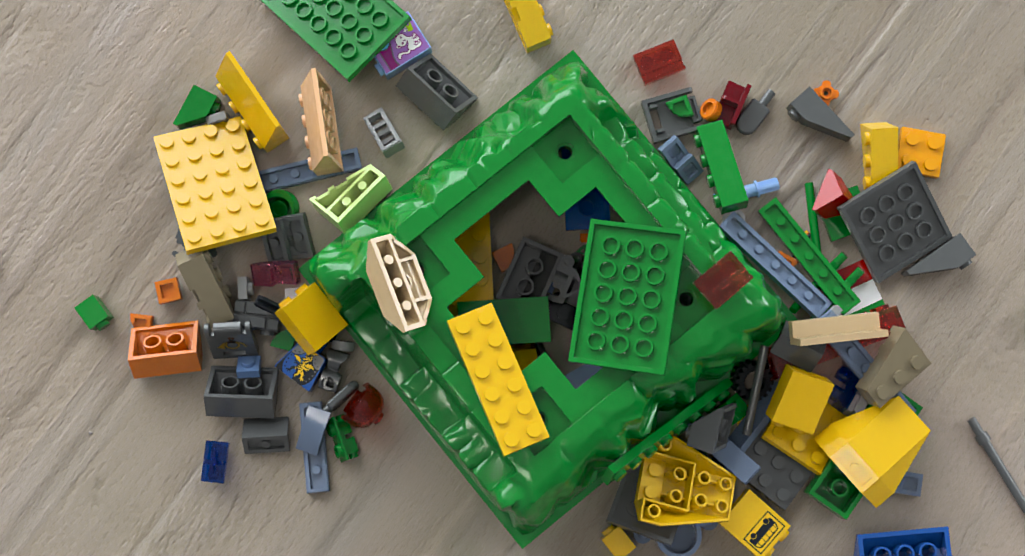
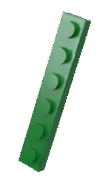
M776 197L758 210L760 216L833 305H838L843 310L840 313L841 315L846 314L861 302Z

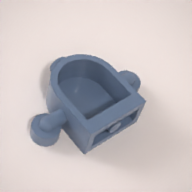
M718 522L679 525L671 546L655 542L658 548L668 556H691L700 546L702 539L701 528L713 530L717 527ZM633 532V537L638 543L645 544L650 541V538Z

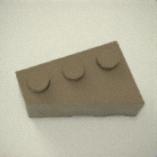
M184 250L175 254L177 266L189 290L196 297L199 310L203 309L206 315V323H209L210 327L213 328V323H224L233 319L234 314L230 297H233L232 292L227 284L223 285L221 281L223 276L219 268L213 267L212 262L214 261L209 250L189 255Z

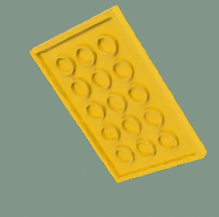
M241 116L230 118L227 122L222 121L214 125L205 124L153 137L187 255L277 232L249 140L241 123Z

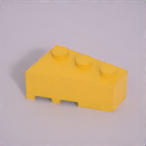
M504 0L526 53L551 44L553 31L550 24H546L543 17L545 16L544 10L537 0Z
M887 122L860 124L864 190L898 170V127Z

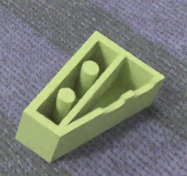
M371 164L346 177L347 181L336 187L333 185L327 188L328 191L319 197L313 196L309 199L317 212L343 233L361 221L393 189L386 176Z

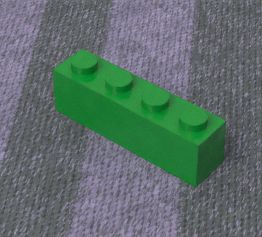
M723 120L697 126L696 135H693L696 148L700 147L701 165L703 168H707L709 174L706 175L708 187H713L715 195H712L715 208H719L721 214L747 208L748 197Z

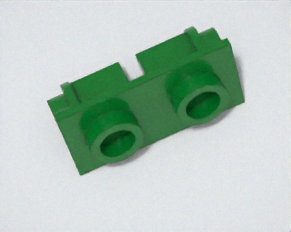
M344 414L330 418L326 430L328 435L333 438L336 457L340 458L341 463L349 460V457L350 459L358 457L357 452H359L354 436L348 439L345 437L346 434L352 433L348 418H345Z

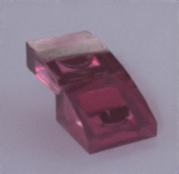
M266 261L250 265L254 286L273 287L277 283L297 285L301 282L298 261Z

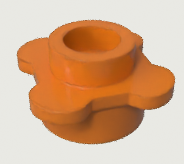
M828 80L823 81L819 88L814 89L827 105L830 104L831 100L839 97V91L834 90L831 82Z

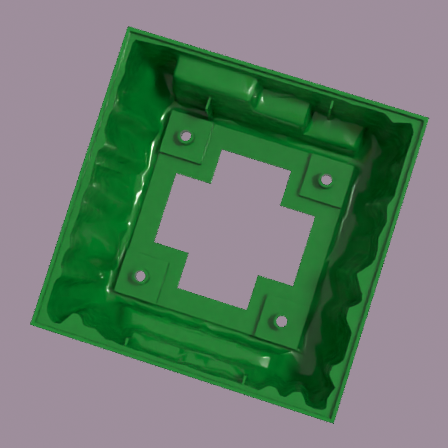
M574 50L371 210L356 225L346 230L345 233H342L298 268L309 284L315 282L348 324L345 327L348 333L522 549L603 483L601 477L609 465L724 379H730L731 372H735L733 367L739 366V363L741 361L745 362V359L752 360L758 356L760 345L770 346L778 339L785 321L798 320L783 303L779 295L764 280V275L758 272L741 250L725 236L719 224ZM561 149H567L570 151L571 157L562 159L559 157L558 152ZM527 181L532 184L558 217L596 188L625 223L686 230L687 236L665 376L603 367L575 389L547 353L544 352L523 369L522 374L539 413L544 417V425L550 437L504 457L446 323L447 320L455 318L447 307L484 278L455 242V239ZM387 234H392L397 241L403 243L415 253L419 266L424 269L423 276L432 297L426 325L405 333L383 317L366 273L368 240ZM681 294L690 296L691 304L689 306H683L680 303L679 297Z

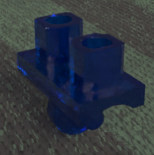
M206 440L201 481L225 483L230 443Z

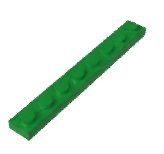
M728 378L724 379L609 465L601 480L607 486L614 480L619 482L625 477L627 470L630 468L635 470L642 463V459L645 457L651 458L657 452L660 445L665 447L673 439L672 436L675 434L681 435L687 429L689 423L692 424L699 420L704 412L710 413L716 407L718 401L723 403L730 396L729 390L734 383Z

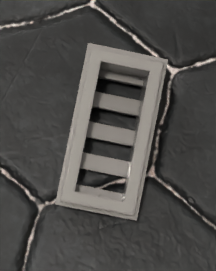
M382 107L363 118L386 158L405 148ZM383 117L384 120L372 126L371 123ZM386 125L388 126L380 132L376 133V131L381 129L382 127ZM392 133V135L389 136V137H387L386 139H384V140H382V141L380 140L381 138H383V137L387 136L388 134Z

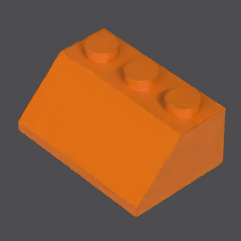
M198 320L154 325L149 328H131L128 363L134 379L202 371L203 352ZM149 331L150 336L144 337L139 332Z

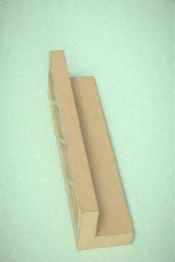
M879 312L788 321L790 344L797 346L889 337L888 329L880 328Z

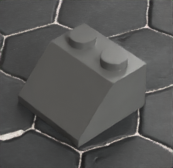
M737 403L723 406L689 425L686 432V438H688L687 446L711 454L725 448Z

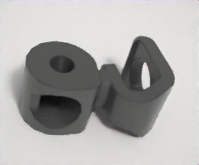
M332 348L328 349V369L323 370L318 388L333 393L337 392L342 380V375L339 373L340 365L350 357V354Z

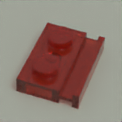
M674 39L637 53L632 57L644 82V86L686 69Z
M729 251L697 278L693 284L716 310L754 277L748 273L737 257Z

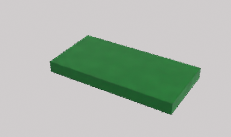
M548 296L457 302L458 316L492 303L510 345L551 342Z

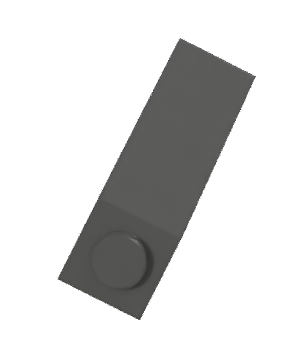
M810 86L786 108L792 120L798 121L800 124L845 142L855 135Z
M959 233L901 274L903 277L948 271L956 268L962 270L972 263L970 259L976 256V253L962 234Z

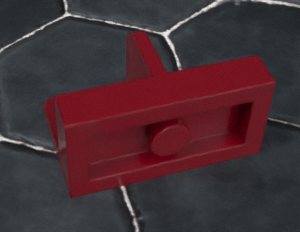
M728 81L719 101L722 105V112L715 121L723 120L725 128L731 130L737 121L752 85L747 84L746 87Z

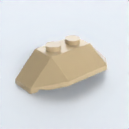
M392 234L368 240L366 273L383 317L403 333L425 326L432 297L415 253L403 243L397 241Z

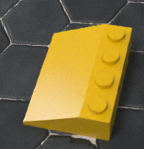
M228 51L215 76L219 81L216 86L223 96L227 94L230 97L231 101L228 104L235 114L240 112L244 118L241 120V123L247 132L252 130L256 136L253 138V141L259 149L264 148L268 153L288 140L289 137L232 53Z

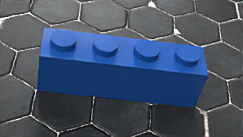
M949 527L856 534L854 556H952Z

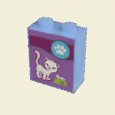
M408 11L406 13L412 20L374 57L377 62L374 65L380 76L385 75L387 80L432 53L431 46Z

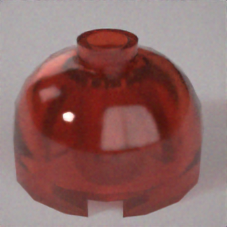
M369 382L363 385L366 389L362 392L357 390L343 410L346 412V415H341L342 420L355 428H366L373 423L376 425L384 416L382 413L384 399L381 393Z

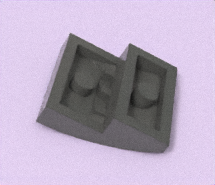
M306 212L273 218L277 232L262 236L269 265L290 263L295 259L310 258L316 255Z

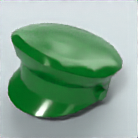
M276 189L266 195L273 218L299 213L298 200L292 193Z

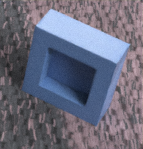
M261 355L238 357L237 379L260 377Z

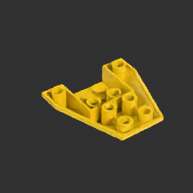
M900 396L891 398L881 408L872 406L830 423L814 437V440L855 487L877 508L894 494L931 430Z
M672 436L673 439L665 447L660 445L657 452L651 458L645 457L642 459L634 500L638 521L660 527L730 521L736 482L735 475L693 447L687 446V443L675 436Z

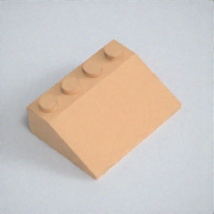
M312 68L301 84V94H299L300 105L304 107L302 123L304 128H307L308 135L305 136V144L307 149H310L311 156L308 157V166L317 176L343 172L332 88L318 70Z

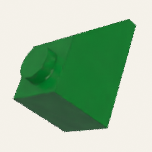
M193 85L173 124L183 130L206 122V117L220 111L221 100L216 95Z

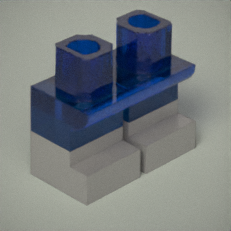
M842 365L838 368L834 377L841 381L843 385L839 387L833 383L834 387L829 399L833 401L832 407L845 416H850L864 410L868 403L855 387L859 379L849 368Z

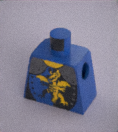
M297 343L276 363L275 367L307 391L312 392L328 362V359L321 355L328 343L310 355H307Z

